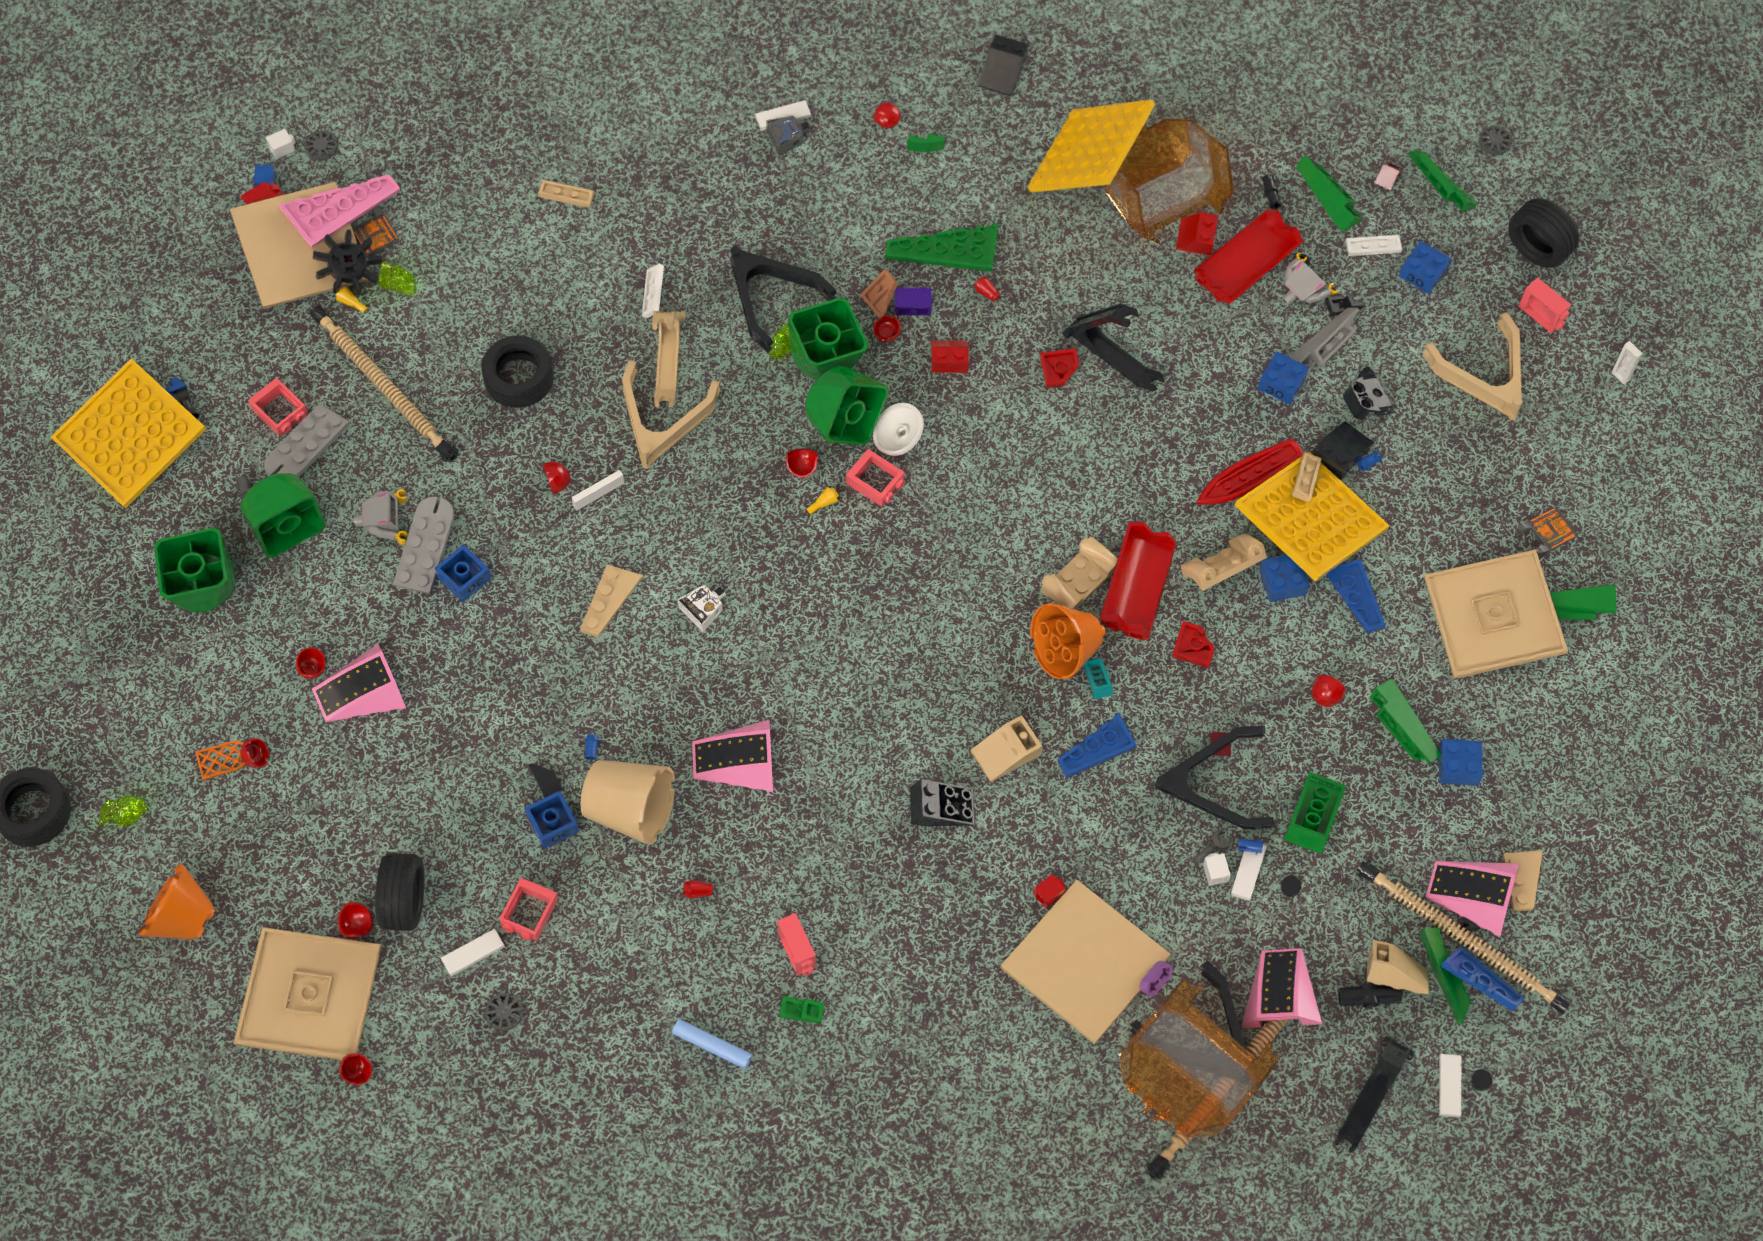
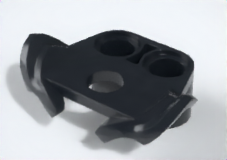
M1369 366L1360 371L1357 380L1353 381L1343 394L1351 414L1358 420H1363L1369 412H1374L1375 415L1395 413L1391 401L1382 388L1381 382ZM1373 390L1379 392L1381 397H1376L1373 394Z

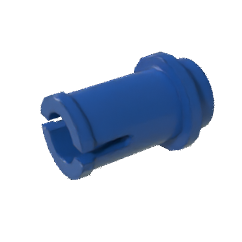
M1374 451L1366 457H1360L1357 465L1360 470L1367 471L1372 465L1382 461V456L1376 457L1379 452Z
M588 734L584 740L586 742L584 758L587 760L597 759V748L600 743L598 735Z
M1239 838L1238 851L1255 852L1258 855V853H1262L1263 841H1260V839L1255 841Z

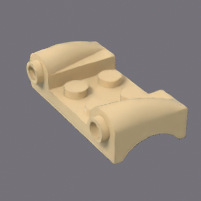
M1243 533L1229 540L1230 548H1225L1220 553L1207 557L1204 561L1196 557L1180 565L1185 579L1192 578L1199 588L1204 591L1266 559L1267 555L1264 545L1253 536Z
M1092 536L1090 538L1085 537L1081 541L1079 553L1057 575L1052 574L1050 576L1048 574L1041 582L1043 584L1041 589L1043 595L1050 597L1060 605L1077 609L1114 572L1118 558Z

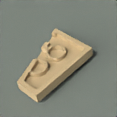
M1543 851L1504 853L1502 855L1504 863L1519 864L1510 897L1513 912L1534 909Z

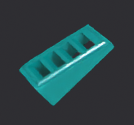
M1102 658L1087 661L1084 669L1094 699L1113 695V687ZM1100 666V668H1099V669H1096V670L1090 671V669H1089V668H1093V667ZM1102 673V675L1092 677V675ZM1104 680V682L1095 684V682Z

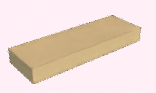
M543 180L538 197L590 208L595 192L589 189Z
M1306 452L1303 453L1292 493L1293 497L1310 502L1322 458Z

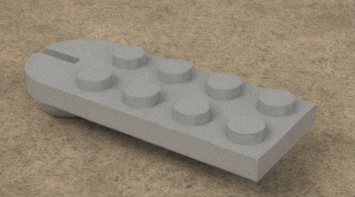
M318 404L266 457L264 462L266 475L291 473L300 477L348 427L349 421L323 405Z
M428 497L417 506L393 582L395 587L431 594L437 576L435 567L441 563L455 516L454 510L447 500L441 498L439 501L438 497Z

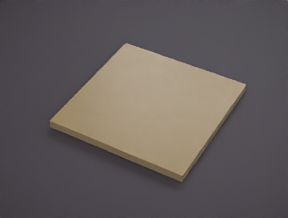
M336 182L230 209L263 309L333 291V284L336 279L331 275L319 280L316 279V272L326 268L327 262L313 259L314 251L329 254L331 249L324 241L311 248L281 211L279 204L294 202V200L299 198L305 199L312 197L314 194L337 189ZM350 224L330 236L336 244L344 243L345 233L347 229H351V243L357 244ZM363 277L358 282L362 283L369 280ZM342 283V284H341V287H343V288H344L345 286L348 287V286H351L352 284H351V283Z
M1536 549L1424 575L1454 679L1568 654Z
M1076 880L1002 963L1000 968L1095 1045L1141 991L1140 982L1158 961L1166 962L1171 954L1080 881Z
M262 927L234 1045L342 1060L347 1054L358 1053L382 945Z

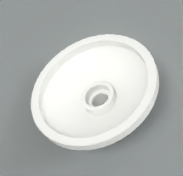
M898 403L888 407L879 416L873 431V440L876 447L882 453L890 456L902 455L911 450L917 444L923 432L924 422L922 414L916 407L908 403Z

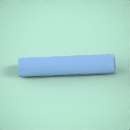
M678 1019L673 1028L672 1034L744 1069L747 1068L752 1058L751 1053L681 1019Z

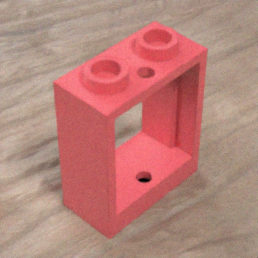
M1537 278L1526 287L1518 307L1552 334L1556 329L1559 331L1566 322L1564 320L1570 314L1568 311L1571 304Z
M277 378L248 400L251 410L279 437L288 433L296 423L301 422L308 415L305 404ZM281 394L296 410L276 424L262 408Z
M869 449L866 450L846 474V484L881 507L885 503H889L896 489L900 490L905 483L902 470ZM872 463L894 477L882 493L859 479Z
M520 878L499 918L502 929L509 933L517 932L525 940L531 941L533 939L538 941L559 900L557 893ZM523 893L548 903L534 931L509 921Z
M794 913L777 921L778 935L797 976L801 974L806 976L814 971L813 969L816 968V955L797 914Z

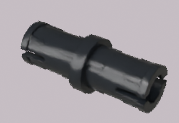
M1268 174L1262 177L1265 188L1264 194L1268 198L1270 209H1278L1281 206L1278 188L1275 186L1271 174L1269 177Z

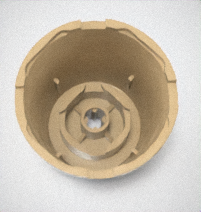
M598 760L592 765L584 781L580 802L582 815L630 838L651 845L657 841L656 835L658 833L662 834L672 810L675 789L671 788L672 781L675 780L674 772L667 766Z

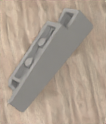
M1346 308L1294 352L1290 358L1309 366L1308 374L1315 364L1323 365L1356 332L1357 325H1354L1355 314L1359 311L1358 308Z

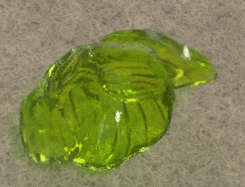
M389 261L382 262L378 279L380 287L384 290L393 288L396 292L409 296L416 292L417 285L414 282L413 274H408L399 265L390 266Z
M788 323L782 325L781 329H777V334L773 336L771 352H768L772 360L782 359L791 352Z
M132 796L120 797L116 801L107 800L100 810L98 826L107 823L111 819L115 824L122 827L137 823L140 816L147 809L144 800Z

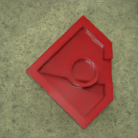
M1076 348L1044 352L1039 355L1046 388L1065 386L1079 368Z
M1183 621L1172 657L1209 668L1215 648L1207 639L1202 626Z

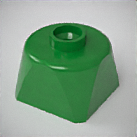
M840 297L791 312L789 315L788 325L792 357L798 369L813 379H817L822 373L832 367L844 366L852 369L868 347V342L849 301Z
M832 367L822 373L812 384L805 402V413L809 422L828 443L865 445L871 439L889 394L888 386L848 367Z
M278 473L260 480L248 490L240 505V511L267 558L278 556L322 532L326 526L315 496L297 475L291 473Z
M213 527L159 539L155 543L154 552L159 594L179 608L194 613L213 610L229 598L235 586V571L223 536L218 529Z

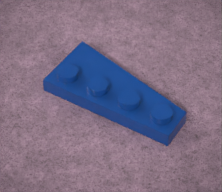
M1361 559L1338 565L1326 574L1366 633L1385 628L1383 617Z
M1118 713L1109 722L1100 726V729L1087 736L1079 745L1077 744L1058 758L1057 762L1065 777L1068 778L1133 750L1137 745Z
M1462 945L1441 965L1447 971L1511 1011H1514L1525 999Z

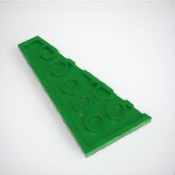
M998 223L983 227V225L976 226V228L968 230L961 228L942 231L929 236L923 234L916 238L887 240L885 259L992 272Z

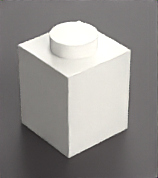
M286 129L266 137L268 147L275 159L295 151V139L292 134L287 133Z
M1212 853L1205 857L1203 866L1209 886L1229 882L1231 875L1225 854L1218 855V853Z

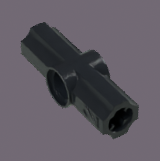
M1365 983L1359 987L1338 988V1001L1340 1006L1362 1005V1007L1367 1008L1366 1006L1373 1005V1007H1377L1380 1004L1401 1003L1402 991L1387 985L1377 986L1373 983Z

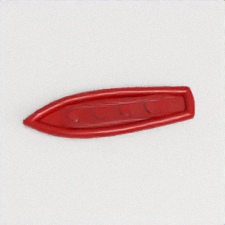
M1290 438L1234 463L1216 475L1206 485L1199 495L1196 504H1221L1243 497L1302 457L1304 452L1301 446Z

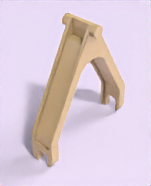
M654 311L653 330L657 329L659 324L657 375L654 405L656 407H659L661 401H668L669 407L675 405L681 321H685L686 312Z
M1508 313L1501 314L1502 320H1499L1497 323L1509 342V382L1505 385L1491 386L1444 360L1433 343L1424 345L1427 350L1423 351V355L1436 375L1504 413L1510 420L1517 419L1523 402L1521 396L1520 331Z
M629 360L622 378L623 393L643 468H649L655 460L714 411L720 393V381L712 380L707 397L668 430L652 432L647 430L640 421L632 391V385L637 373L635 368L637 362Z

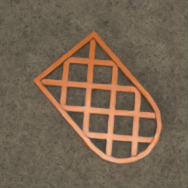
M230 741L196 751L202 779L206 780L243 768L245 764L239 761L241 758L240 751L236 750L238 744L243 745V743ZM225 747L231 750L228 756L222 753ZM209 751L206 756L201 754L203 752ZM211 752L218 754L215 759L209 757ZM233 752L239 753L237 759L231 758ZM220 755L226 758L223 764L217 761ZM199 756H201V757L204 758L201 763H200ZM206 760L212 762L210 767L204 766ZM228 760L234 762L232 767L225 765ZM215 763L221 766L218 771L212 769ZM202 768L207 770L205 774H203Z

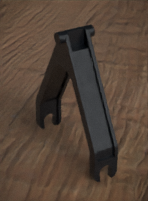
M737 246L731 248V266L750 337L767 353L773 349L771 347L773 340L757 325L747 287V282L752 277L766 274L814 288L828 301L836 299L834 296L837 293L835 288L819 273L740 250Z
M1119 303L1091 313H1081L1062 332L1063 336L1067 339L1072 336L1138 387L1155 391L1157 387L1151 384L1153 381L1165 382L1162 373L1144 366L1107 338L1099 328L1100 325L1109 322L1123 327H1130L1131 322L1125 317L1128 315L1139 317L1137 309Z
M1265 726L1236 727L1162 776H1159L1156 780L1155 788L1242 829L1272 828L1274 825L1273 817L1245 818L1195 794L1190 789L1187 780L1188 773L1192 768L1233 741L1240 738L1263 737L1266 734Z
M1208 961L1201 965L1203 968L1201 974L1220 993L1232 1037V1042L1227 1049L1218 1053L1205 1052L1155 1037L1138 1020L1130 1024L1132 1027L1130 1032L1151 1053L1241 1080L1243 1083L1251 1081V1063L1248 1058L1227 979Z
M1385 1036L1381 1045L1385 1046L1384 1051L1335 1138L1337 1146L1342 1139L1348 1140L1351 1143L1349 1153L1356 1151L1385 1095L1395 1082L1405 1060H1411L1415 1053L1388 1036Z

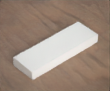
M805 100L755 114L761 131L766 130V121L770 119L794 116L799 121L811 117Z
M1399 235L1346 238L1345 240L1348 256L1399 253L1402 251Z
M661 264L647 269L642 316L645 318L653 316L654 311H659L664 266Z
M1630 341L1624 345L1612 370V374L1623 384L1630 380L1643 354Z
M618 470L573 496L572 503L576 511L624 484L622 472Z
M1263 845L1262 853H1258V855L1255 852L1244 851L1232 888V896L1250 901L1267 847L1266 845Z
M493 929L443 956L441 960L450 976H453L505 946L496 930Z
M1440 1054L1439 1056L1440 1116H1461V1056Z

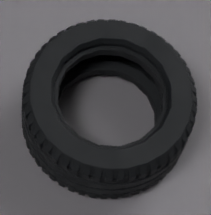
M1543 198L1528 200L1509 220L1508 232L1512 243L1526 259L1540 267L1553 268L1561 265L1578 247L1579 231L1574 220L1562 207L1550 200Z
M523 335L502 338L488 348L482 359L481 370L485 388L491 398L499 404L512 408L531 406L541 401L552 387L554 373L551 357L546 347L536 339ZM512 360H527L537 367L535 375L530 380L520 384L505 382L498 376L500 369Z
M28 767L10 772L1 779L0 834L5 839L15 845L32 847L42 845V843L45 844L58 836L59 832H62V829L65 828L69 820L71 804L69 796L58 778L44 769ZM29 791H41L49 795V806L45 814L38 820L21 824L11 820V807L14 801L22 794Z
M388 853L381 859L376 880L375 916L377 925L383 930L412 931L419 924L423 906L425 877L423 860L417 854Z

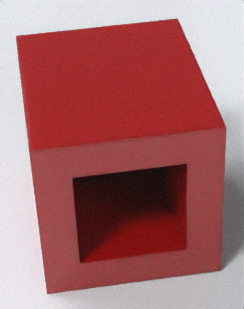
M1051 874L1034 888L1033 895L1047 909L1064 895L1065 884L1059 877L1056 878Z

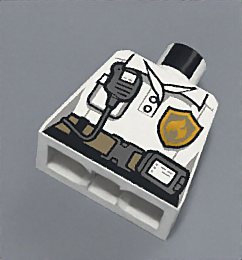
M701 586L678 599V605L686 616L703 632L721 613L722 603L720 600L726 596V593L721 587H717L711 592L706 586Z

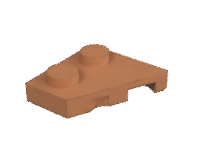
M886 269L860 294L878 318L886 315L898 284Z

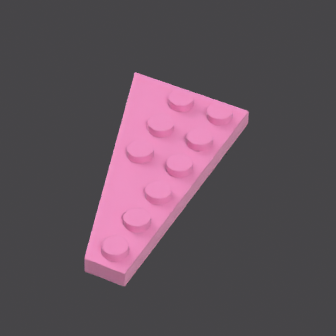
M390 175L370 179L368 182L361 184L355 183L346 188H337L314 194L312 197L305 199L299 198L294 200V202L286 204L284 202L279 204V208L308 245L313 248L324 241L325 235L331 236L398 193L400 187Z

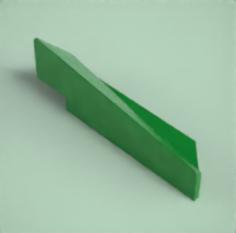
M1417 148L1407 153L1447 203L1453 200L1463 213L1479 205L1432 162L1425 152H1421Z
M1305 155L1296 167L1333 222L1342 232L1361 222L1363 219L1351 208L1356 201L1321 165H1315Z
M1613 584L1550 593L1558 620H1596V612L1616 614L1617 611L1616 588Z
M1390 679L1376 687L1370 695L1371 700L1380 708L1376 716L1411 758L1417 761L1425 759L1428 764L1439 759L1441 753L1394 680Z
M1423 928L1419 936L1426 949V956L1458 1026H1460L1464 1021L1471 1001L1461 979L1441 967L1450 955L1446 947L1444 948L1439 928Z

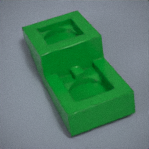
M929 133L927 139L909 135L907 140V150L934 152L944 150L945 137Z
M783 996L778 1017L810 1023H821L824 1003L806 998L799 1000Z

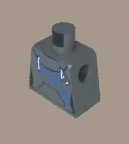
M794 116L766 121V130L779 156L802 145L803 134L810 132L808 122L798 124Z

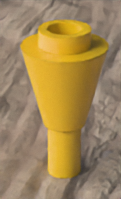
M347 286L344 288L340 287V290L335 294L337 296L336 301L355 307L362 313L367 310V307L359 302Z
M827 486L815 503L806 508V510L811 515L819 508L838 502L837 498L839 495L833 487L830 489Z

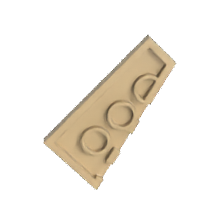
M607 565L582 623L580 632L599 638L611 622L613 616L620 610L625 600L643 579V575Z

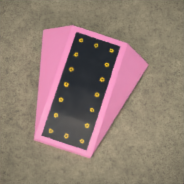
M378 644L312 689L326 722L406 708Z
M769 720L692 741L694 779L773 792Z
M1436 861L1426 898L1449 911L1451 910L1459 914L1462 918L1464 916L1476 923L1477 926L1487 929L1500 937L1519 864Z
M1302 948L1261 951L1241 1028H1261L1262 1021L1299 1019L1302 1025L1322 1024Z

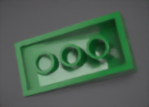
M1309 772L1284 840L1322 854L1346 785Z

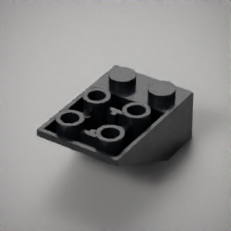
M924 779L919 780L910 787L911 824L920 826L975 825L973 788Z

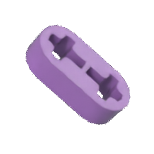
M1158 961L1141 980L1140 990L1150 996L1156 995L1172 976V966L1166 962Z

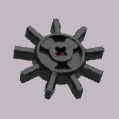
M347 229L345 242L336 244L328 234L325 235L324 242L331 250L329 254L319 251L313 252V259L327 262L326 268L316 272V279L319 280L328 275L336 279L333 284L334 294H337L340 290L342 283H351L355 294L360 295L361 286L358 281L363 277L377 284L379 276L367 270L368 265L382 264L383 257L367 256L365 251L372 245L370 237L359 246L351 243V229Z

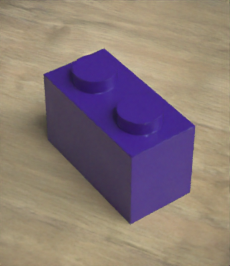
M901 287L895 289V316H931V288Z

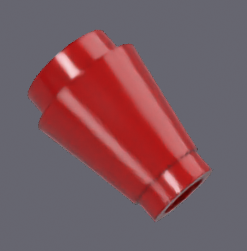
M984 276L974 285L977 293L993 302L1001 295L991 281Z
M690 879L683 883V897L694 899L712 896V884Z

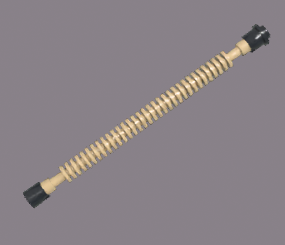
M320 305L315 306L311 310L310 316L318 324H321L330 331V337L417 431L424 438H430L433 441L432 444L441 455V459L444 462L453 461L457 457L458 449L446 442L441 436H437L435 434L436 428L341 327L333 325V321L323 307Z
M1370 860L1367 862L1363 861L1358 867L1357 871L1360 878L1362 876L1371 883L1374 882L1379 886H1384L1391 891L1389 894L1391 897L1393 894H1395L1394 899L1400 897L1398 902L1404 900L1402 903L1404 906L1406 903H1408L1407 908L1413 906L1411 910L1417 909L1415 912L1417 915L1419 912H1421L1420 917L1426 915L1424 919L1430 918L1429 923L1434 921L1433 926H1436L1438 923L1437 928L1443 927L1442 932L1448 930L1446 934L1449 935L1451 932L1450 937L1456 936L1455 941L1461 939L1459 943L1462 944L1464 941V947L1470 945L1468 950H1471L1473 947L1472 952L1478 951L1477 956L1483 954L1481 958L1484 959L1486 956L1487 959L1485 961L1487 963L1489 960H1491L1490 965L1496 963L1494 967L1497 969L1500 966V972L1502 969H1505L1503 974L1509 972V978L1511 975L1514 976L1512 980L1518 978L1517 983L1519 984L1522 981V987L1525 984L1527 985L1525 989L1528 990L1531 987V993L1534 990L1544 996L1543 999L1548 1001L1549 1005L1561 1014L1565 1013L1572 1002L1570 999L1559 992L1556 993L1551 989L1548 990L1539 984L1541 981L1539 978L1537 981H1535L1536 976L1530 978L1532 973L1529 972L1526 975L1527 970L1525 969L1522 972L1523 967L1521 966L1517 969L1518 964L1516 963L1513 966V960L1508 963L1510 958L1507 957L1504 960L1505 955L1503 954L1500 957L1501 952L1499 951L1495 954L1496 949L1494 948L1491 951V945L1487 948L1488 943L1485 942L1482 945V939L1479 942L1477 941L1479 937L1476 936L1473 939L1475 934L1472 933L1469 936L1470 931L1467 930L1465 933L1466 928L1464 927L1460 930L1461 925L1458 924L1456 927V921L1451 924L1453 919L1450 918L1447 921L1448 916L1445 915L1443 918L1444 913L1442 912L1438 915L1439 910L1436 909L1434 912V906L1430 909L1431 904L1428 903L1425 906V900L1422 903L1420 902L1422 898L1419 897L1416 900L1418 895L1415 894L1412 897L1413 892L1410 891L1408 894L1409 889L1407 888L1403 891L1404 886L1402 885L1399 888V882L1395 885L1387 880L1386 876L1380 873V870L1372 865Z
M1288 1020L1267 1021L1251 1042H1249L1246 1046V1051L1251 1066ZM1222 1075L1216 1085L1213 1086V1089L1209 1091L1210 1093L1203 1098L1184 1124L1171 1137L1172 1144L1170 1147L1164 1149L1161 1154H1158L1151 1163H1147V1173L1155 1180L1157 1178L1163 1179L1164 1173L1170 1167L1169 1163L1173 1160L1178 1149L1183 1150L1198 1130L1210 1118L1211 1114L1224 1101V1098L1237 1085V1082L1240 1081L1239 1079Z

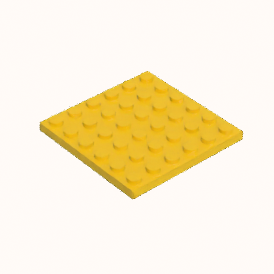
M1153 100L1072 110L1035 175L1031 178V182L1027 187L1030 192L1110 185L1155 106Z
M131 358L51 438L126 509L206 430V427Z
M1300 457L1238 499L1234 506L1316 582L1387 531L1390 525L1322 463H1320L1310 502L1293 497L1292 493L1302 458Z

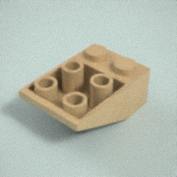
M1021 715L1004 724L972 748L971 753L989 781L993 782L1041 756L1042 745Z
M1376 940L1372 941L1367 959V981L1376 985L1391 986L1395 989L1410 990L1417 994H1428V969L1395 945Z

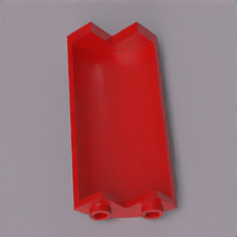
M1266 209L1193 270L1196 275L1197 283L1213 294L1218 302L1231 304L1304 241L1297 227L1285 225L1279 210Z
M1129 522L1100 617V621L1112 631L1117 632V630L1126 632L1125 636L1149 641L1177 542L1170 533L1164 531L1153 533L1145 522Z

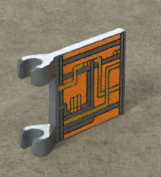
M379 205L372 209L375 217L359 225L356 224L355 220L350 223L354 236L360 245L369 237L372 239V245L365 251L368 257L400 242Z
M1557 507L1527 522L1520 523L1515 530L1518 535H1522L1531 529L1542 544L1536 548L1539 558L1579 536Z

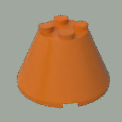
M1056 603L1040 606L1034 613L1030 626V639L1034 638L1036 648L1033 650L1034 655L1043 670L1055 679L1073 677L1099 650L1103 642V636L1106 633L1104 626L1100 625L1092 613H1086Z
M179 863L173 870L177 873L173 874L171 878L168 877L144 918L146 919L144 923L146 926L143 927L141 925L138 935L193 940L194 937L200 938L205 929L202 925L205 920L211 919L215 909L212 908V902L183 864Z

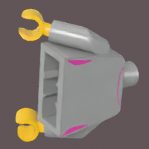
M1297 253L1296 258L1286 268L1284 285L1290 291L1283 299L1291 305L1297 298L1302 303H1313L1329 296H1334L1339 291L1338 289L1336 291L1331 289L1335 284L1331 283L1327 287V284L1305 264L1307 257L1300 259L1301 253Z
M400 489L396 493L393 491L376 492L371 498L362 503V514L354 516L356 526L362 525L370 534L380 538L397 539L399 544H406L407 540L400 537H408L407 532L400 531L395 533V531H398V503L404 504L407 502V497L404 496L406 495L405 490Z

